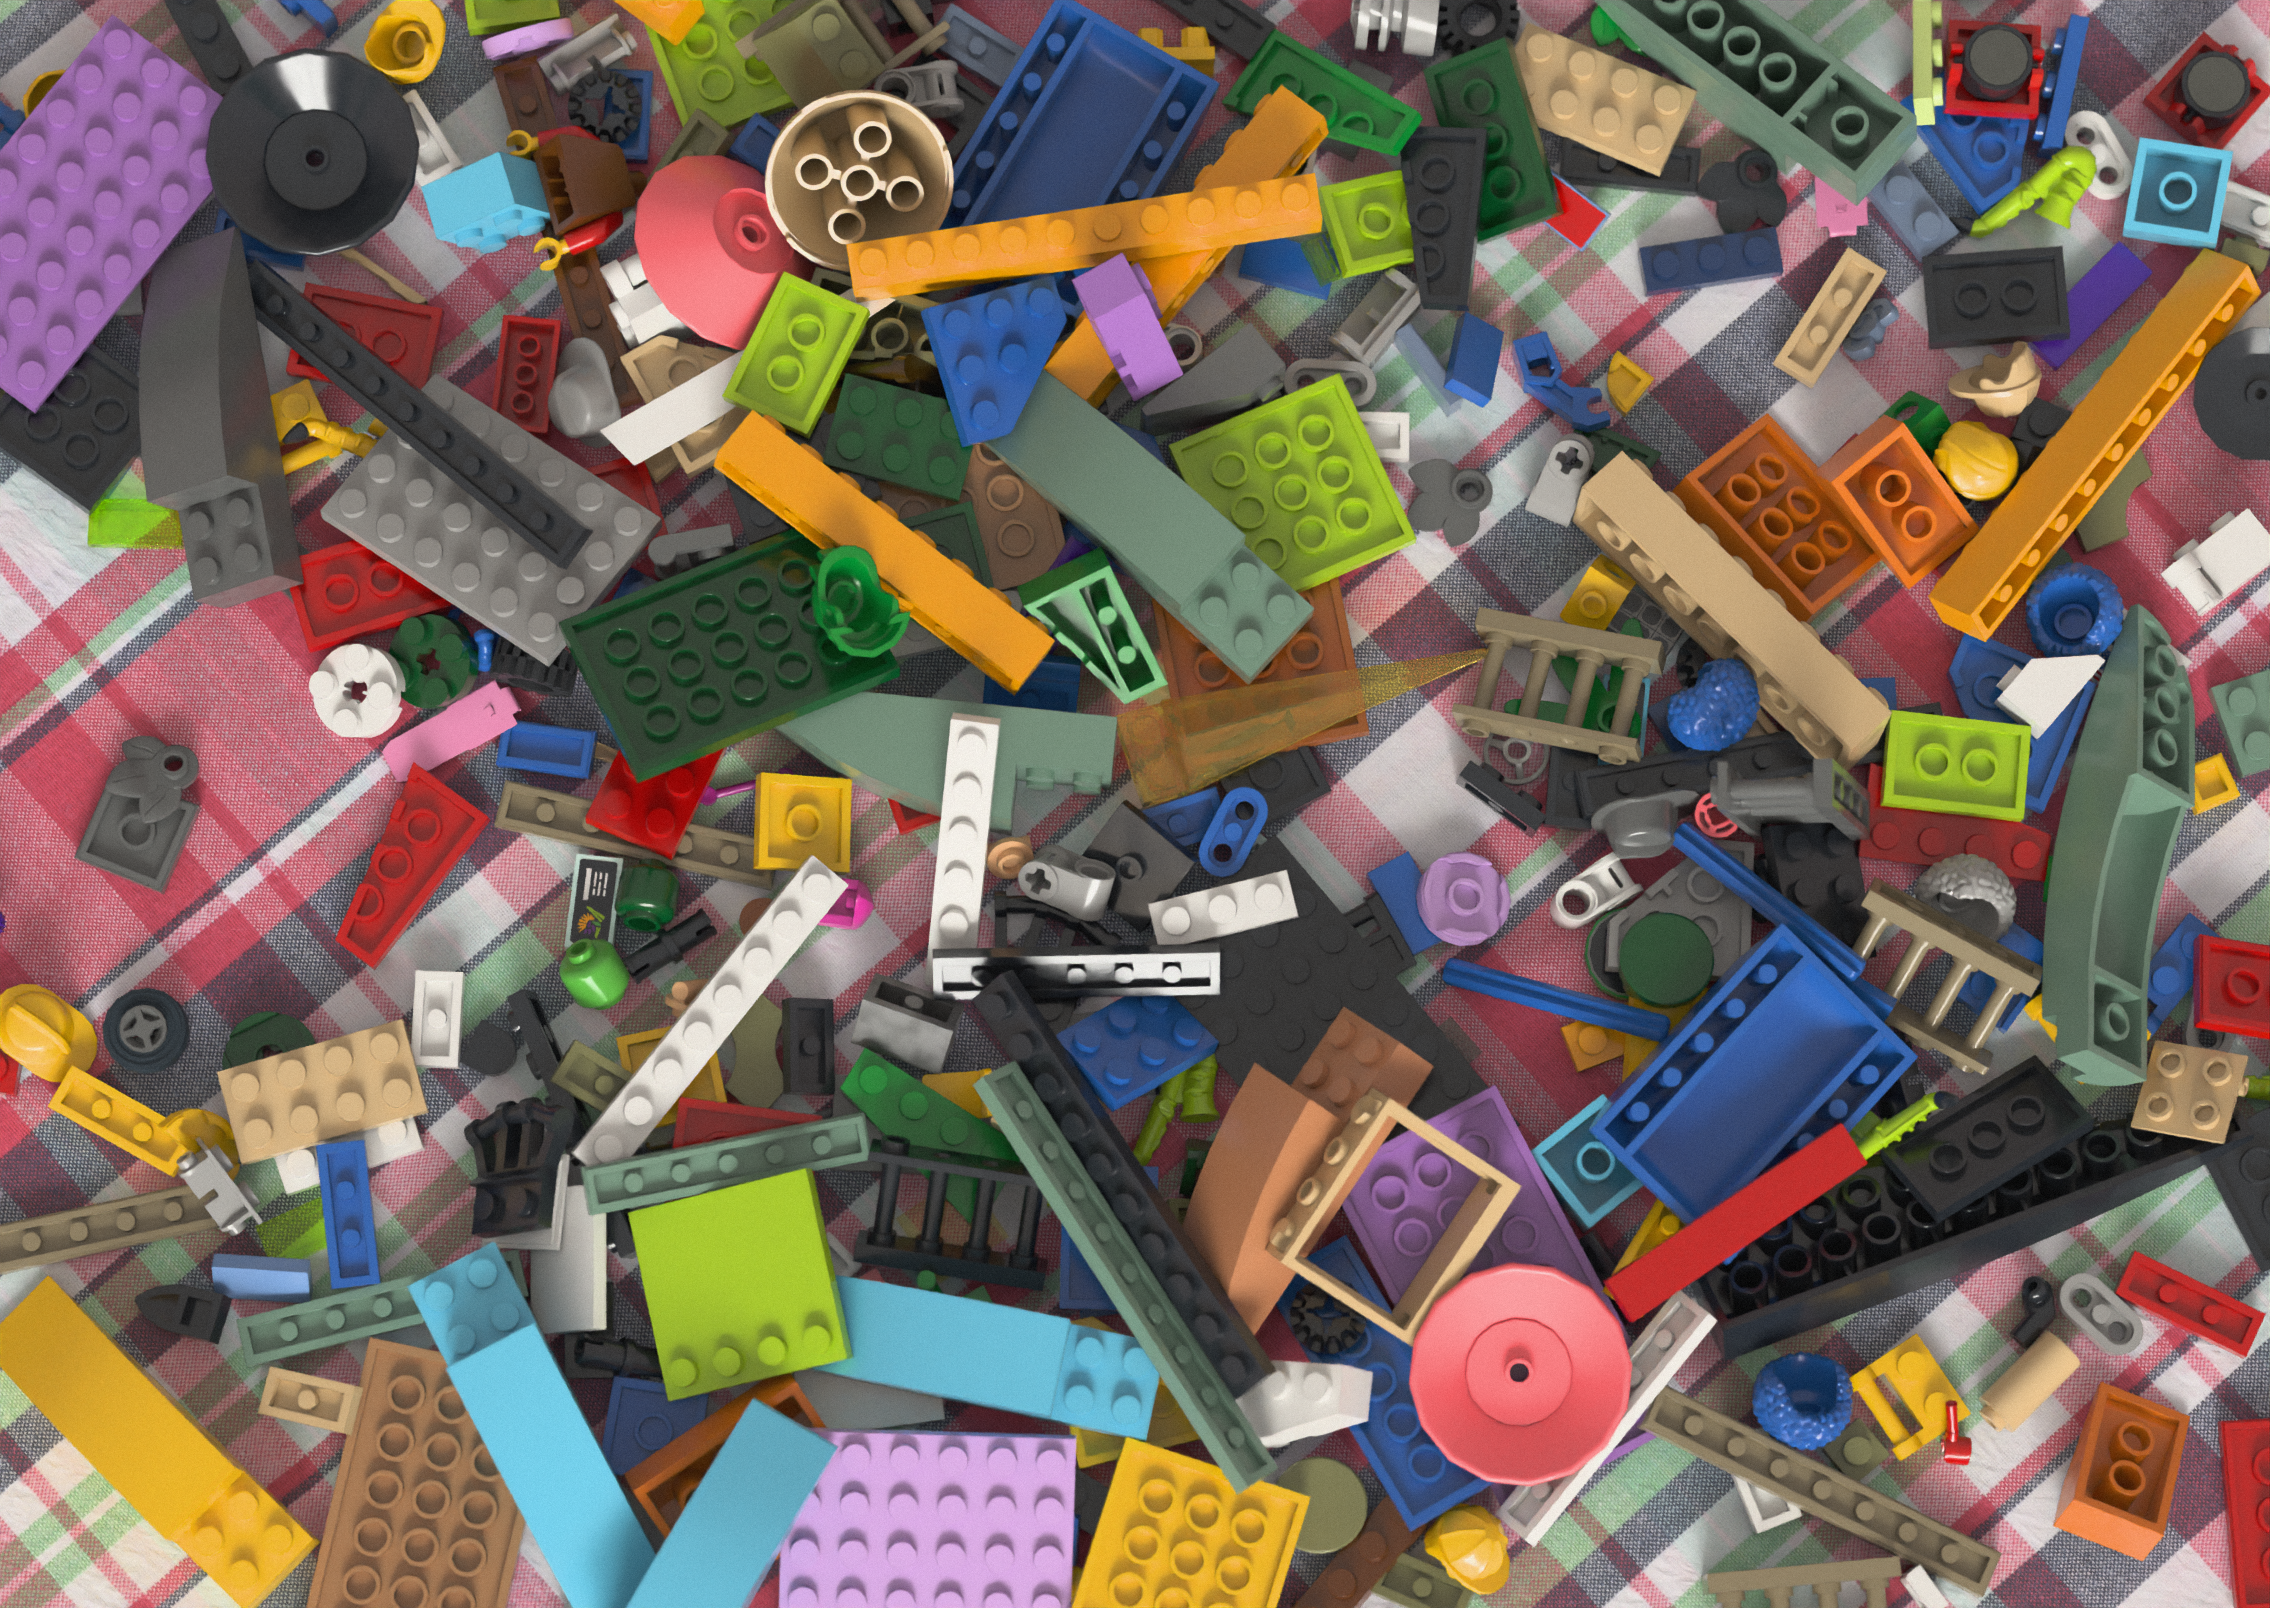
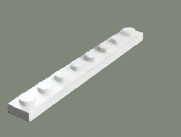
M808 856L571 1153L585 1165L631 1157L848 887V884L815 856Z

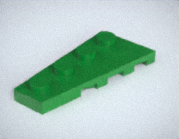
M1275 28L1221 102L1226 110L1254 117L1253 112L1259 101L1269 93L1273 95L1283 85L1325 117L1329 130L1327 138L1396 157L1423 120L1417 110Z
M866 1047L839 1088L859 1111L864 1112L865 1117L881 1134L908 1138L912 1145L1019 1162L1021 1160L1004 1134ZM916 1168L929 1181L930 1170ZM949 1173L946 1202H949L971 1226L978 1178ZM997 1181L994 1202L1007 1182Z

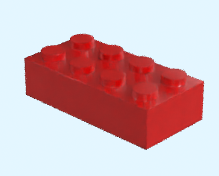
M503 314L491 409L536 438L550 440L552 420L547 408L548 395L553 387L556 376H558L564 331L562 321Z

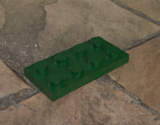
M1506 37L1423 69L1440 127L1487 129L1489 134L1477 244H1486L1564 214L1512 39Z

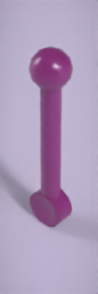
M783 767L777 772L778 774L795 775L793 770L788 767ZM756 779L716 790L708 786L701 803L705 806H712L718 798L753 790L756 788Z

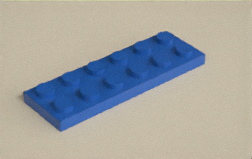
M1347 1235L1306 1257L1308 1261L1333 1277L1351 1283L1361 1295L1390 1314L1392 1313ZM1296 1272L1275 1306L1309 1363L1346 1365L1373 1372L1368 1421L1349 1426L1348 1428L1409 1531L1412 1532L1494 1484V1482L1485 1481L1449 1461L1421 1426L1409 1386L1413 1347L1368 1318L1360 1339L1353 1346L1339 1353H1318L1305 1347L1298 1340L1291 1327L1290 1308L1297 1291L1309 1284L1310 1281ZM1328 1296V1302H1325L1323 1310L1308 1312L1314 1313V1316L1321 1317L1325 1329L1324 1334H1328V1329L1333 1319H1341L1342 1316L1349 1317L1335 1311L1332 1296Z

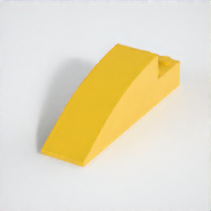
M48 1275L0 1323L1 1369L64 1437L165 1540L175 1542L241 1608H257L321 1542L51 1276Z

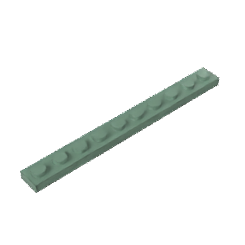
M1016 1061L980 1078L973 1084L977 1093L1236 1494L1238 1495L1276 1471L1278 1466Z

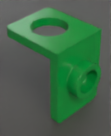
M1908 391L1881 416L1887 415L1896 419L1904 409L1918 406V410L1914 415L1901 422L1906 425L1931 462H1933L1935 450L1938 449L1943 434L1947 432L1952 424L1939 403L1914 391Z

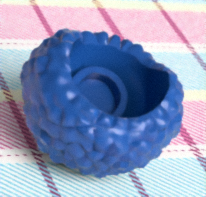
M2067 562L2065 565H2058L2055 569L2046 571L2045 574H2042L2035 580L2027 593L2025 620L2036 649L2043 651L2047 658L2099 655L2104 652L2116 637L2120 635L2123 628L2121 624L2124 617L2122 612L2124 609L2123 599L2117 591V585L2112 582L2111 578L2102 570L2095 569L2091 565H2084L2081 562Z
M1718 658L1717 660L1704 663L1702 669L1698 671L1696 685L1687 691L1683 690L1680 694L1671 696L1670 702L1667 704L1668 726L1673 736L1686 747L1707 751H1720L1722 748L1729 747L1732 743L1741 741L1746 733L1749 732V729L1752 728L1753 722L1757 719V711L1760 709V696L1754 676L1741 660Z
M1799 1351L1795 1354L1789 1353L1784 1357L1770 1361L1757 1374L1752 1393L1753 1413L1763 1430L1769 1433L1770 1436H1774L1777 1441H1782L1784 1444L1793 1448L1796 1447L1799 1450H1804L1805 1448L1815 1450L1817 1447L1825 1446L1827 1442L1834 1441L1837 1436H1840L1841 1431L1845 1429L1846 1424L1850 1422L1853 1409L1851 1397L1853 1385L1845 1366L1839 1364L1837 1360H1831L1828 1356H1821L1820 1354H1812L1810 1352L1804 1353Z

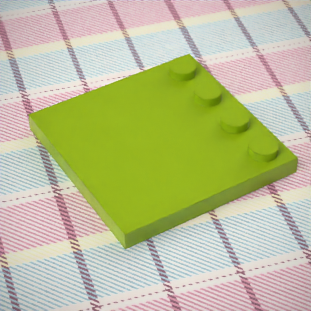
M701 0L705 13L677 47L644 23L683 127L697 108L708 113L730 131L746 125L755 112L762 117H767L796 106L764 60L759 62L755 55L745 60L734 45L795 0Z
M1340 373L1168 446V451L1181 479L1246 535L1244 545L1298 594L1416 543L1417 538Z
M804 1168L628 1213L668 1402L853 1358L812 1168Z

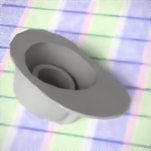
M582 337L573 339L567 344L559 358L558 376H556L553 387L548 395L547 408L554 426L562 434L571 438H578L585 445L600 448L611 443L600 430L621 419V410L603 350L595 341Z

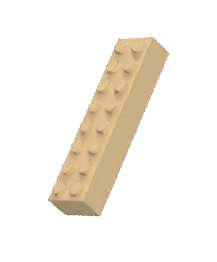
M1621 451L1582 486L1572 521L1628 576L1636 581V584L1714 660L1718 658L1741 660L1756 680L1760 696L1759 704L1786 730L1791 732L1796 737L1795 739L1815 759L1833 758L1841 767L1848 771L1877 745L1892 714L1883 695L1872 687L1866 688L1854 676V670L1849 662L1838 654L1832 655L1820 643V637L1814 628L1804 621L1799 623L1786 610L1787 606L1780 595L1772 589L1768 588L1765 590L1753 578L1752 570L1746 562L1738 556L1731 557L1719 545V539L1712 529L1703 523L1698 525L1686 513L1683 502L1670 491L1664 492L1653 481L1650 470L1638 459L1631 460Z

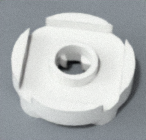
M352 644L335 649L322 661L318 671L310 678L309 690L313 695L317 714L331 731L342 737L372 738L387 731L399 718L402 707L398 706L401 701V691L405 692V678L399 664L388 652L365 644ZM354 682H365L367 685V691L362 692L367 695L362 703L358 699H352L351 690Z

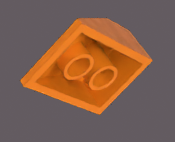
M1887 415L1881 416L1812 473L1838 510L1907 589L1914 586L1980 531L1977 524L1906 425Z
M2100 1382L2062 1485L2053 1526L2143 1561L2164 1536L2190 1416L2107 1383Z

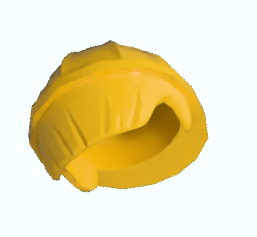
M432 0L394 1L377 17L369 30L368 38L363 46L366 59L372 67L383 72L390 82L403 86L421 82L433 72L438 64L445 42L446 23L441 9Z
M1459 1503L1442 1513L1425 1534V1551L1441 1561L1446 1567L1450 1578L1457 1579L1462 1585L1475 1593L1492 1594L1501 1589L1509 1577L1510 1560L1506 1550L1508 1538L1505 1535L1501 1520L1482 1506L1475 1504Z

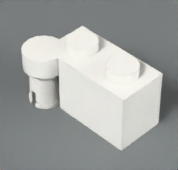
M638 253L620 263L615 259L600 267V271L615 299V302L608 306L618 323L617 327L629 349L636 346L639 347L659 335L676 338L681 342L695 334L692 329L667 310L646 279Z
M2249 508L2236 517L2231 511L2227 512L2208 528L2213 534L2200 545L2195 539L2186 543L2172 555L2176 562L2161 574L2172 589L2176 587L2196 610L2198 616L2202 617L2270 565V534Z

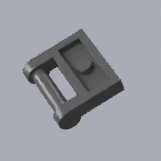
M730 523L658 536L648 546V554L654 563V571L660 581L737 551Z

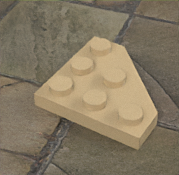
M659 335L621 356L620 359L644 402L648 404L736 353L708 346L703 348L680 342L676 338ZM736 406L715 421L670 446L689 479L714 466L718 451L750 412Z

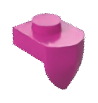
M841 878L848 884V887L817 925L857 930L863 926L873 912V898L868 886L863 881Z

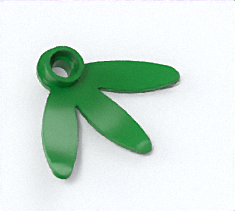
M1629 618L1623 624L1620 634L1644 638L1641 623L1637 618ZM1558 655L1556 659L1551 660V664L1563 687L1571 695L1579 663L1575 661V658ZM1611 665L1609 692L1606 691L1598 676L1595 675L1582 728L1605 733L1610 732L1625 673L1621 670V667ZM1512 699L1504 704L1505 713L1518 715L1522 699ZM1541 700L1536 719L1563 724L1568 705ZM1635 710L1628 737L1637 739L1642 729L1640 715Z

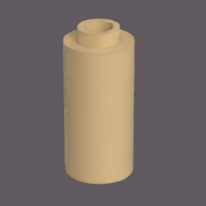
M2045 1331L1979 1397V1401L1983 1406L1979 1411L1980 1415L1996 1431L2000 1432L2003 1428H2006L2008 1431L2014 1432L2081 1365L2079 1359L2058 1337L2049 1331Z

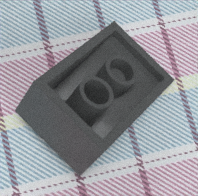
M1250 322L1144 405L1140 413V431L1155 437L1216 424L1281 398L1282 394L1279 391L1283 389L1286 364Z

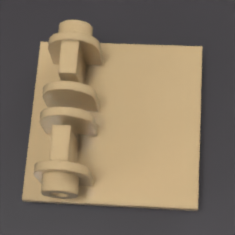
M2155 1040L2147 1068V1081L2143 1082L2131 1128L2224 1144L2237 1096H2246L2248 1092L2249 1079L2243 1077L2248 1056Z

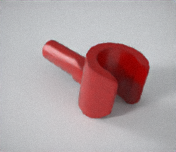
M1949 1400L1945 1402V1434L1942 1435L1940 1445L1944 1452L1943 1457L1946 1463L1967 1466L1971 1458L1972 1441L1970 1437L1958 1436L1957 1402Z

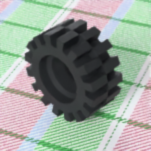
M1440 0L1436 36L1442 39L1441 47L1445 52L1450 49L1452 51L1451 57L1453 58L1504 37L1512 39V43H1514L1520 21V10H1517L1518 1ZM1472 5L1484 6L1493 13L1495 26L1485 35H1471L1461 26V13Z
M501 636L497 641L489 675L500 683H508V686L519 687L527 692L534 691L540 695L546 696L548 694L552 697L561 696L567 698L572 696L579 668L568 650L563 649L548 667Z

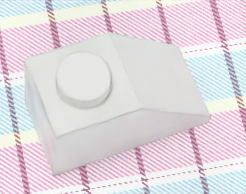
M2099 655L2031 659L2023 670L2014 664L1996 685L2003 693L1994 704L2019 725L2031 726V735L2038 739L2105 660Z

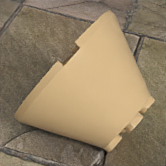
M874 90L837 92L822 97L801 109L789 120L777 136L768 156L765 170V193L771 216L787 242L811 261L831 269L850 272L846 244L937 231L950 207L954 185L951 157L947 145L935 124L920 109L908 101Z

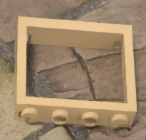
M1372 1087L1367 1096L1360 1098L1354 1105L1351 1112V1120L1342 1134L1334 1138L1327 1146L1323 1156L1324 1161L1314 1176L1308 1178L1301 1185L1296 1197L1297 1202L1287 1217L1281 1219L1274 1226L1270 1234V1242L1265 1250L1295 1272L1413 1347L1414 1339L1434 1302L1459 1282L1522 1186ZM1388 1116L1481 1176L1391 1314L1298 1254Z

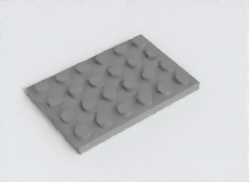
M435 373L421 391L593 530V533L567 570L553 564L390 429L385 432L320 510L322 519L549 667L567 645L559 628V622L599 606L662 528V519Z

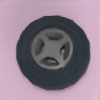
M152 988L131 990L117 998L107 1011L102 1027L104 1045L112 1059L125 1069L140 1074L161 1072L175 1064L184 1053L190 1036L188 1017L181 1004L166 992ZM155 1029H158V1030H156V1031L154 1032V1035L152 1036V1040H151V1037H150V1036L153 1034V1031H154Z

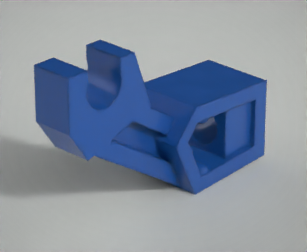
M1546 331L1513 341L1512 356L1523 393L1531 394L1571 424L1572 429L1588 433L1610 426L1611 418L1608 410L1594 414L1587 408L1591 404L1601 402L1602 393L1600 388H1571L1561 380L1562 367ZM1547 365L1549 377L1532 376L1530 369Z

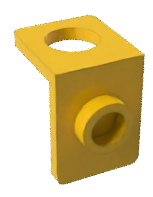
M1600 554L1591 564L1560 613V618L1568 624L1605 631L1637 582L1628 576L1613 560ZM1608 570L1614 572L1615 574H1617V575H1618L1619 577H1621V578L1616 577L1615 575H1613L1612 573H1610Z
M991 1068L979 1071L940 1073V1075L926 1074L922 1077L924 1085L978 1119L993 1117L973 1086L980 1078L991 1073Z

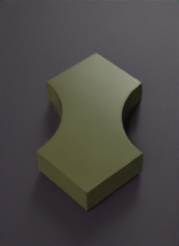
M2141 447L2138 448L2074 529V534L2084 555L2129 536L2126 524L2128 500L2134 489L2153 476Z
M763 994L760 995L730 1033L735 1044L736 1061L733 1073L724 1088L743 1105L771 1108L783 1095V1072L779 1067L776 1054L777 1039L782 1030V1011Z

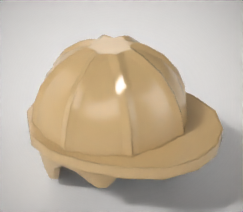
M2024 341L2014 342L2012 350L2007 357L1986 354L1983 357L1982 365L1962 370L1953 375L1948 381V388L1951 394L1961 398H1970L1975 406L1987 416L2007 418L2008 416L2018 415L2033 401L2037 395L2042 372L2035 363L2028 344Z

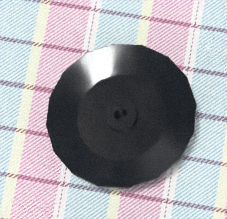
M2249 327L2226 336L2206 354L2194 380L2193 406L2201 429L2219 449L2243 460L2270 461L2269 327Z

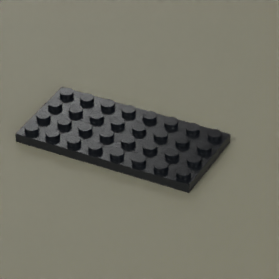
M1275 834L1247 857L1239 871L1233 875L1223 877L1211 887L1215 888L1287 870L1299 916L1298 918L1193 943H1219L1220 994L1172 995L1219 1041L1214 1053L1215 1058L1240 1088L1254 1063L1291 1086L1343 1007L1396 1039L1434 1066L1406 1108V1110L1424 1122L1489 1088ZM1156 935L1143 945H1158ZM1513 1117L1516 1125L1519 1127V1122ZM1397 1121L1383 1143L1410 1129Z

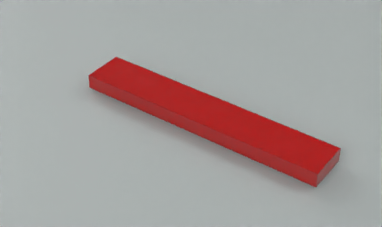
M1837 1123L1603 1282L1627 1320L1634 1322L1868 1163L1844 1125Z

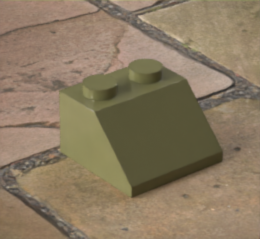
M807 0L752 40L801 109L822 97L847 90H858L886 69L838 0Z

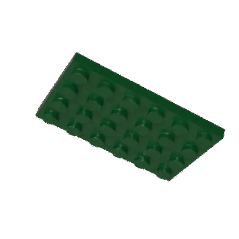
M795 528L559 622V628L637 783L900 676V666L890 649L874 658L849 655L845 651H840L828 638L825 630L816 623L812 608L811 591L815 581L810 575L809 567L822 563L817 556L818 550L822 549Z

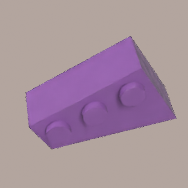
M1120 253L1072 280L1091 326L1134 402L1184 375L1158 321L1163 315L1151 290V284L1139 263L1130 267L1124 254Z

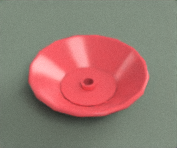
M720 155L684 156L655 172L637 201L634 240L644 275L667 310L704 339L736 350L746 349L783 272L785 271L811 283L816 267L821 268L820 264L811 261L794 249L776 225L767 203L765 176L753 167Z
M1510 1262L1467 1275L1434 1302L1413 1342L1409 1386L1421 1426L1449 1461L1488 1482L1533 1486L1575 1473L1607 1447L1628 1409L1632 1362L1620 1322L1593 1288L1555 1267ZM1522 1363L1526 1365L1528 1375L1524 1380L1515 1381L1510 1377V1369L1514 1364Z

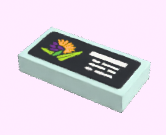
M576 853L564 945L566 949L581 939H603L614 946L618 917L614 904L619 877L622 870H624L625 861L623 858Z

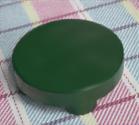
M1664 912L1641 918L1630 927L1619 946L1617 965L1623 982V989L1631 998L1638 999L1647 1005L1657 1008H1677L1693 1003L1709 983L1714 969V952L1709 938L1695 922L1679 914Z

